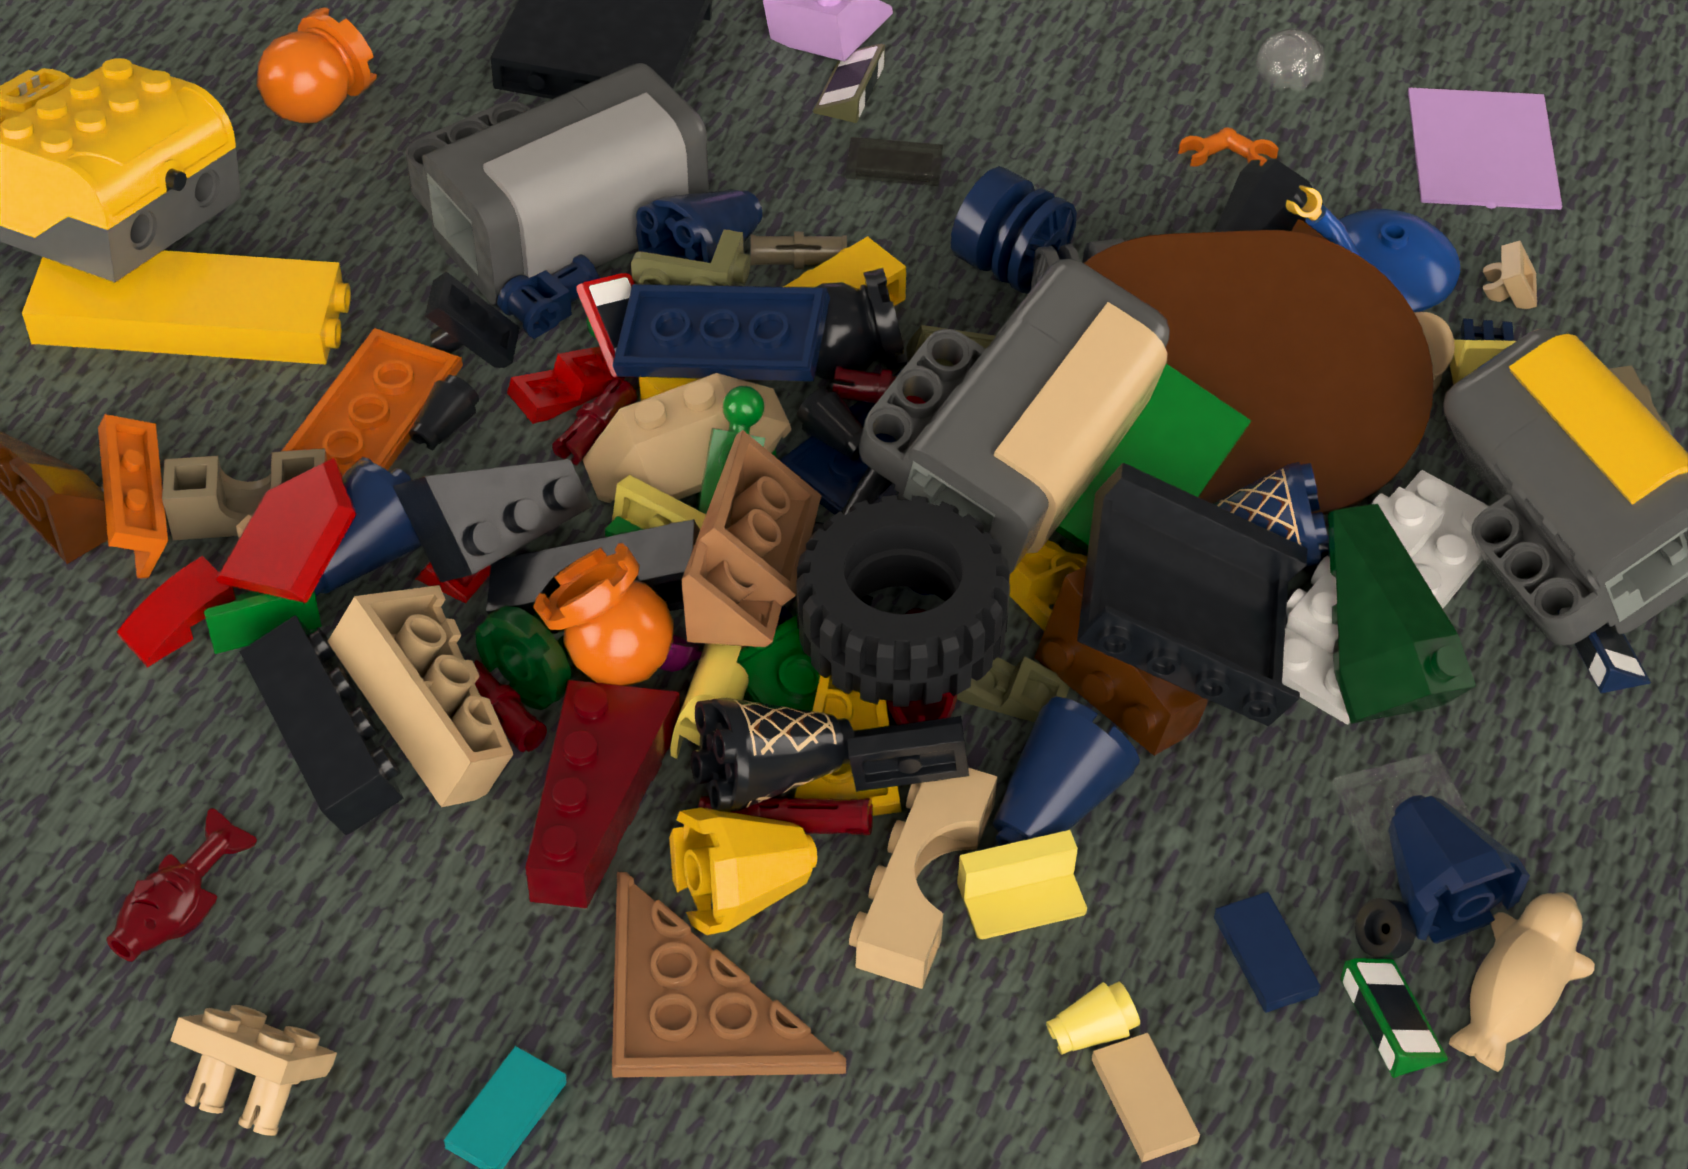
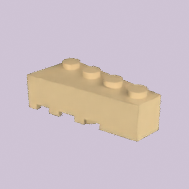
M440 585L354 596L327 641L441 808L475 801L489 792L513 756V751L490 699L482 697L478 693L475 682L479 678V674L473 660H464L457 642L461 637V633L455 620L446 618L441 606L446 599Z

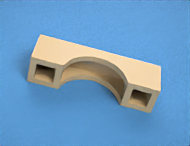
M968 768L969 776L911 784L906 802V808L911 810L906 822L897 820L893 827L887 850L888 853L892 854L888 866L878 865L875 870L868 895L870 899H873L869 912L867 914L859 911L852 926L849 945L856 947V968L923 989L941 943L944 913L924 897L916 879L924 867L937 857L953 851L974 850L978 848L994 807L997 776Z

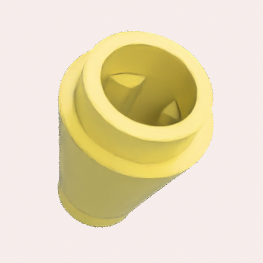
M1120 981L1110 986L1102 982L1056 1015V1018L1046 1022L1052 1039L1057 1040L1059 1045L1057 1048L1061 1055L1071 1050L1076 1051L1127 1038L1130 1036L1129 1030L1140 1025L1135 1005Z

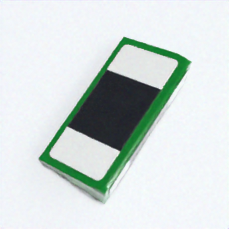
M1354 958L1345 961L1340 980L1393 1078L1447 1061L1446 1053L1393 959Z

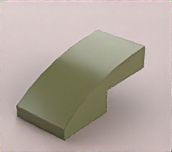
M1025 656L1016 666L998 657L993 660L992 668L983 678L978 681L971 678V687L959 693L957 699L970 705L1035 722L1040 709L1051 698L1055 696L1066 698L1070 686L1063 682L1055 672Z

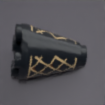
M731 698L698 701L695 705V723L700 734V750H694L691 754L692 775L696 784H706L712 809L724 812L740 811L838 771L842 764H849L847 739L855 738L853 728L846 718L837 719L834 715Z

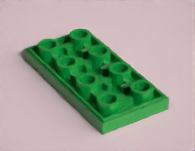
M1166 364L1149 402L1055 531L1088 553L1095 493L1122 463L1128 464L1199 497L1243 435L1251 420Z

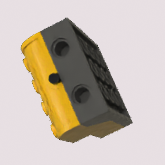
M115 58L105 61L100 68L82 78L75 79L69 77L64 72L42 68L37 72L27 70L0 86V242L116 282L241 198L236 143L230 119L221 104L208 91L194 83L172 77L165 71H153L132 64L127 59Z

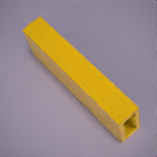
M163 250L118 281L112 282L42 257L22 315L31 344L326 365L330 348L338 349L340 346L341 321L338 318L340 312L348 313L351 289L349 283H343L339 262Z

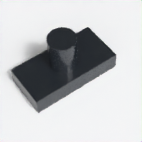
M448 272L434 279L425 317L438 326L430 334L433 347L451 354L462 346H466L493 367L505 368L512 364L520 327Z

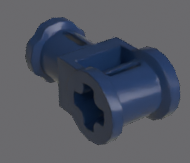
M579 254L573 258L572 263L553 274L545 270L530 278L526 275L512 278L501 289L497 304L503 313L508 316L514 315L522 322L524 332L535 339L572 315L571 303L579 299L576 290L577 285L600 279L592 262L584 255Z

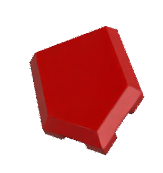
M335 458L266 491L217 575L216 580L219 584L299 602H308L356 516L355 508L347 494L342 480L343 476Z

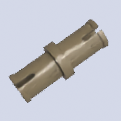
M794 231V236L751 235V265H794V269H804V265H820L837 255L842 249L847 248V235H842V237L804 236V232Z

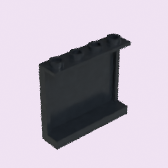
M518 0L490 57L493 88L554 99L632 64L643 63L651 67L673 89L702 20L710 21L712 18V0Z
M1122 463L1095 493L1077 641L1269 727L1300 699L1299 691L1282 684L1288 582L1307 565L1308 549L1128 464Z

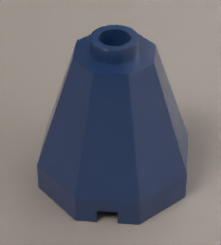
M1423 795L1410 797L1396 808L1395 816L1392 817L1388 832L1402 901L1406 904L1413 918L1418 939L1426 941L1429 935L1433 943L1438 944L1485 927L1495 920L1490 910L1497 904L1502 902L1508 911L1520 901L1530 875L1519 858L1443 799L1434 796L1425 798Z

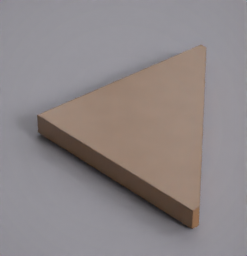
M617 872L612 1047L613 1078L846 1074V1058L838 1051L833 1052L811 1034V1028L777 999L772 1001L750 982V977L719 950L713 951L691 932V927L660 900L654 901L635 885L634 878L628 873Z

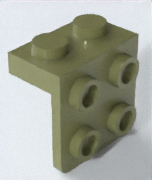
M724 229L711 263L648 252H637L634 254L631 262L632 279L635 284L745 286L750 272L751 257L750 254L744 253L743 232Z

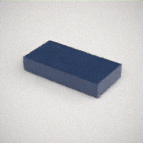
M1269 892L1216 908L1214 919L1265 1013L1319 994L1321 985Z

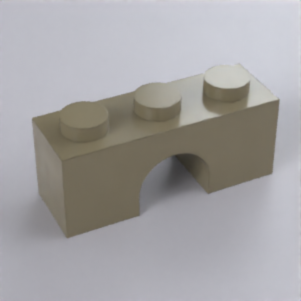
M325 449L272 452L271 474L264 479L252 482L235 480L226 475L221 468L218 456L165 459L162 501L172 539L187 540L238 536L236 526L248 514L253 515L266 491L326 462Z

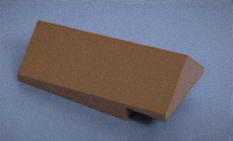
M744 430L738 433L734 439L681 580L687 642L766 647L773 642L782 606L797 595V566L800 555L806 551V543L812 535L821 495Z

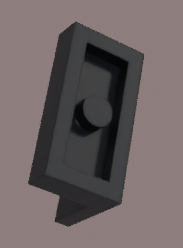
M961 716L853 731L855 738L847 739L849 760L856 792L969 776Z

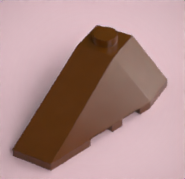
M0 431V493L66 564L106 542L108 535L103 486L98 487L84 471Z

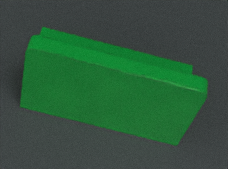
M251 591L236 595V600L231 603L211 607L204 611L215 654L249 646L295 615L309 630L322 627L314 591L307 603Z

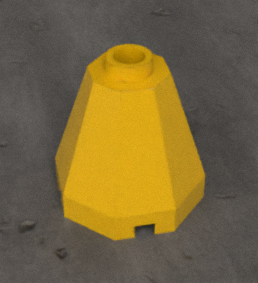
M700 807L679 811L676 820L684 824V826L673 828L669 837L672 881L677 893L687 887L689 888L698 911H688L686 914L691 926L705 935L729 931L807 884L812 873V868H815L817 864V849L813 838L809 834H805L802 827L791 822Z

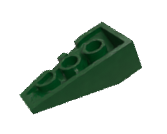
M1378 504L1331 511L1328 514L1330 573L1336 578L1337 604L1332 606V624L1338 625L1339 651L1333 654L1334 674L1351 724L1443 706L1476 687L1457 631Z

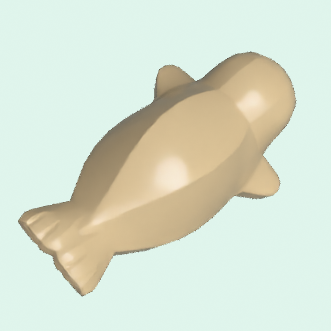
M1567 893L1539 895L1528 904L1518 920L1503 912L1493 915L1495 920L1491 922V927L1496 941L1481 963L1472 984L1470 994L1471 1023L1450 1038V1046L1466 1055L1475 1056L1479 1062L1499 1072L1504 1064L1506 1044L1527 1034L1539 1025L1550 1014L1569 981L1585 978L1593 973L1595 965L1593 961L1576 952L1583 921L1575 899Z

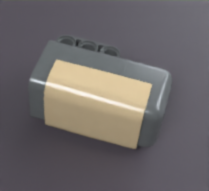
M1072 258L1058 260L1049 266L986 349L953 329H941L932 333L868 413L859 443V454L863 462L871 469L896 484L894 490L899 492L897 500H912L913 495L927 497L930 504L938 506L943 501L956 506L959 509L960 516L965 517L967 514H970L984 526V533L989 531L1002 547L1001 554L1007 559L1011 574L1026 553H1037L1044 546L1149 402L1167 363L1168 353L1165 348L1170 337L1167 319L1158 310L1086 264ZM936 359H946L954 366H943ZM917 396L926 403L914 404L905 397ZM880 433L888 434L897 441L892 443L884 442L875 435Z

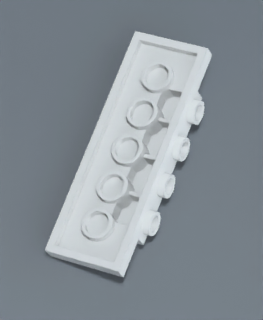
M1421 470L1405 489L1399 486L1390 497L1380 493L1372 504L1380 506L1443 609L1483 560L1472 536V524L1474 519L1489 506ZM1326 556L1319 563L1312 576L1311 583L1314 586L1308 593L1298 588L1287 602L1286 618H1288L1285 628L1282 684L1299 691L1301 698L1348 725L1350 719L1334 674L1333 654L1339 651L1338 625L1332 624V606L1337 604L1336 578L1330 573V557Z

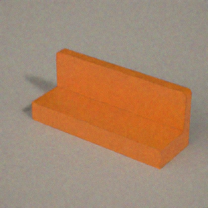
M104 414L98 427L108 546L134 550L137 578H149L168 542L166 515L162 501L163 487L156 424Z

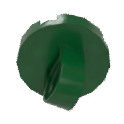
M506 605L491 612L486 620L477 627L475 631L476 647L486 669L492 672L495 668H498L503 677L510 682L508 685L520 695L523 704L537 710L546 709L553 702L559 701L565 696L568 680H571V668L567 660L569 654L563 643L564 631L552 634L550 632L552 630L545 625L538 613L532 616L521 608Z

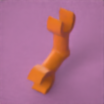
M1225 127L1218 133L1206 138L1199 136L1185 137L1180 142L1178 154L1190 150L1198 151V153L1192 155L1190 166L1197 167L1206 163L1208 156L1224 149H1229L1247 158L1248 163L1251 160H1260L1259 166H1263L1267 159L1258 154H1265L1273 159H1277L1279 148L1272 141L1265 139L1252 141L1237 133L1233 128Z

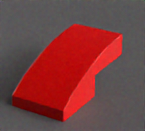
M598 346L557 354L553 370L511 377L507 394L534 424L550 420L598 397L613 378H620L621 385L625 377H613L611 375L601 348Z
M201 556L154 590L118 629L117 634L137 657L149 667L193 640L190 627L205 619L204 611L206 609L235 601L233 587L219 584L216 580L219 572Z

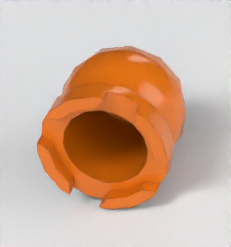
M319 8L301 20L298 25V31L290 32L274 39L265 49L258 62L256 85L265 105L281 119L298 123H317L332 116L343 103L347 94L358 96L374 83L377 74L370 73L367 63L374 56L362 34L349 20L345 18L338 23L329 16L328 8Z
M618 543L615 548V554L607 556L602 548H598L577 559L559 572L555 579L560 584V587L549 598L545 594L539 593L533 608L550 630L564 629L563 643L571 661L584 674L596 683L630 686L648 680L665 662L673 643L674 621L666 602L646 583L635 580L639 573L640 564L627 546L623 543Z

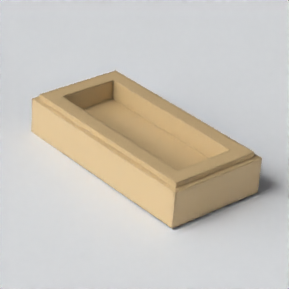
M1148 1033L1093 1051L1092 1062L1142 1163L1198 1143L1200 1134Z

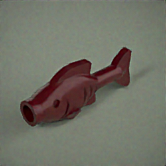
M209 809L205 822L206 840L185 863L181 864L175 856L168 854L160 863L158 871L151 873L144 880L136 881L134 889L126 896L122 904L114 931L106 939L112 951L119 957L133 962L142 952L153 949L167 940L183 937L194 930L205 919L217 901L215 894L201 888L203 876L224 854H235L255 846L257 842L256 837L233 826L216 809Z

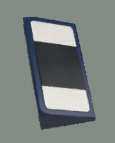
M1562 608L1557 610L1559 615H1562L1571 608ZM1605 624L1596 631L1591 632L1583 640L1575 643L1600 693L1651 683L1626 636L1618 634L1613 627Z

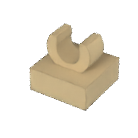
M1521 241L1502 245V263H1492L1483 268L1487 281L1494 282L1483 285L1487 298L1501 302L1511 297L1516 308L1530 309L1537 307L1536 271Z

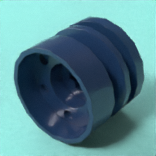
M998 166L987 171L974 184L965 197L956 215L951 232V249L959 259L979 270L990 271L992 269L997 280L1010 283V286L1015 290L1028 294L1031 291L1034 268L1033 258L1036 249L1052 246L1058 254L1061 246L1070 244L1076 228L1077 212L1074 204L1069 201L1055 197L1054 193L1045 189L1035 190L1031 181L1007 168Z

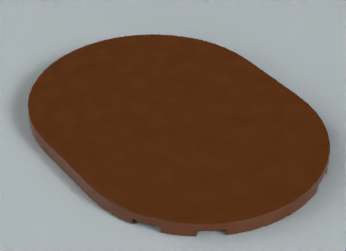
M1253 230L1149 235L1113 245L1084 262L1093 270L1158 310L1167 319L1170 337L1165 348L1168 353L1166 364L1251 420L1243 435L1198 498L1213 503L1288 464L1299 462L1300 465L1311 463L1320 505L1319 511L1311 513L1322 512L1323 515H1326L1336 509L1353 507L1378 492L1402 470L1419 445L1429 421L1434 389L1433 365L1427 340L1414 311L1401 292L1375 266L1354 252L1323 238L1304 233L1284 230Z

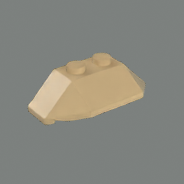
M715 373L620 408L582 459L598 500L607 503L615 501L617 483L628 475L677 500L700 492L712 428L729 430L730 423L723 414L722 404L726 394L738 386L752 387L762 396L764 413L759 422L750 427L749 435L764 437V448L772 453L780 439L785 438L791 431L790 423L774 389Z

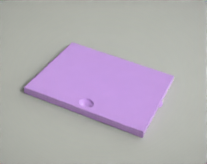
M1408 88L1421 203L1478 205L1491 209L1496 208V206L1562 209L1544 94Z

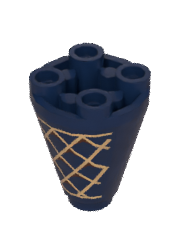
M1299 462L1288 464L1211 503L1307 548V565L1305 567L1318 566L1324 557H1330L1329 539L1323 513H1311L1320 510L1311 463L1300 465Z

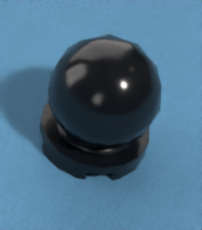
M883 268L864 272L866 285H861L860 289L843 282L822 283L816 286L817 288L828 289L830 301L815 376L826 380H835L834 376L837 366L866 371L876 357L879 359L885 357L888 369L907 364L904 345L893 301H890L886 285L887 279Z

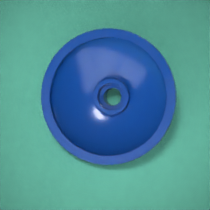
M1390 209L1364 210L1339 219L1360 253V257L1375 266L1393 283L1414 312L1423 311L1441 303L1452 293L1457 285L1460 275V260L1457 251L1450 240L1426 220L1410 213Z

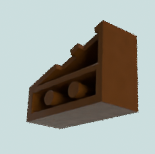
M1086 566L1065 575L1034 658L1046 668L1055 672L1063 682L1155 756L1183 740L1197 728L1209 700L1077 641Z

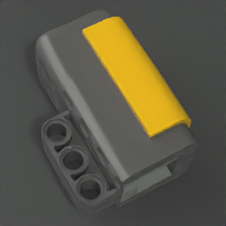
M1542 328L1531 331L1455 383L1446 392L1444 414L1466 463L1498 499L1497 502L1483 510L1474 519L1472 524L1474 541L1487 568L1547 639L1562 646L1573 645L1605 624L1613 627L1618 634H1624L1638 628L1688 594V453L1576 335H1562L1553 329ZM1508 537L1501 543L1493 544L1496 540ZM1532 572H1539L1536 576L1530 579H1523L1526 575ZM1562 608H1571L1562 615H1553Z

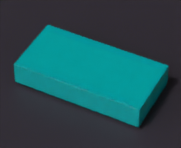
M515 1046L444 1139L445 1149L480 1169H503L566 1085V1074Z

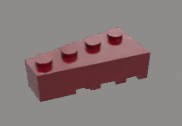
M568 680L525 866L530 902L588 908L618 850V845L627 827L631 825L637 814L639 804L651 781H654L662 765V760L671 745L673 730L680 714L679 692Z

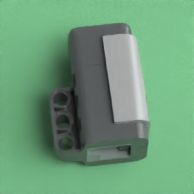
M643 63L632 64L531 109L525 104L516 101L500 103L416 139L406 148L411 192L428 212L429 220L432 223L434 239L492 305L497 304L498 296L505 284L519 275H526L530 278L545 270L553 274L572 263L573 258L579 254L587 257L596 268L638 248L636 213L640 207L665 196L709 192L707 131L702 118L651 67Z

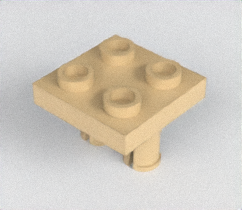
M232 1005L230 1011L206 1008L204 1014L178 1017L170 1041L202 1054L189 1093L186 1094L185 1103L195 1107L200 1102V1110L216 1114L223 1113L224 1103L236 1069L238 1068L253 1074L256 1077L238 1123L246 1129L251 1128L252 1124H254L253 1131L263 1135L275 1136L277 1134L278 1125L292 1085L299 1084L300 1081L326 1077L337 1055V1052L319 1046L320 1037L315 1033L293 1026H285L284 1031L265 1024L267 1016L264 1013L245 1006Z

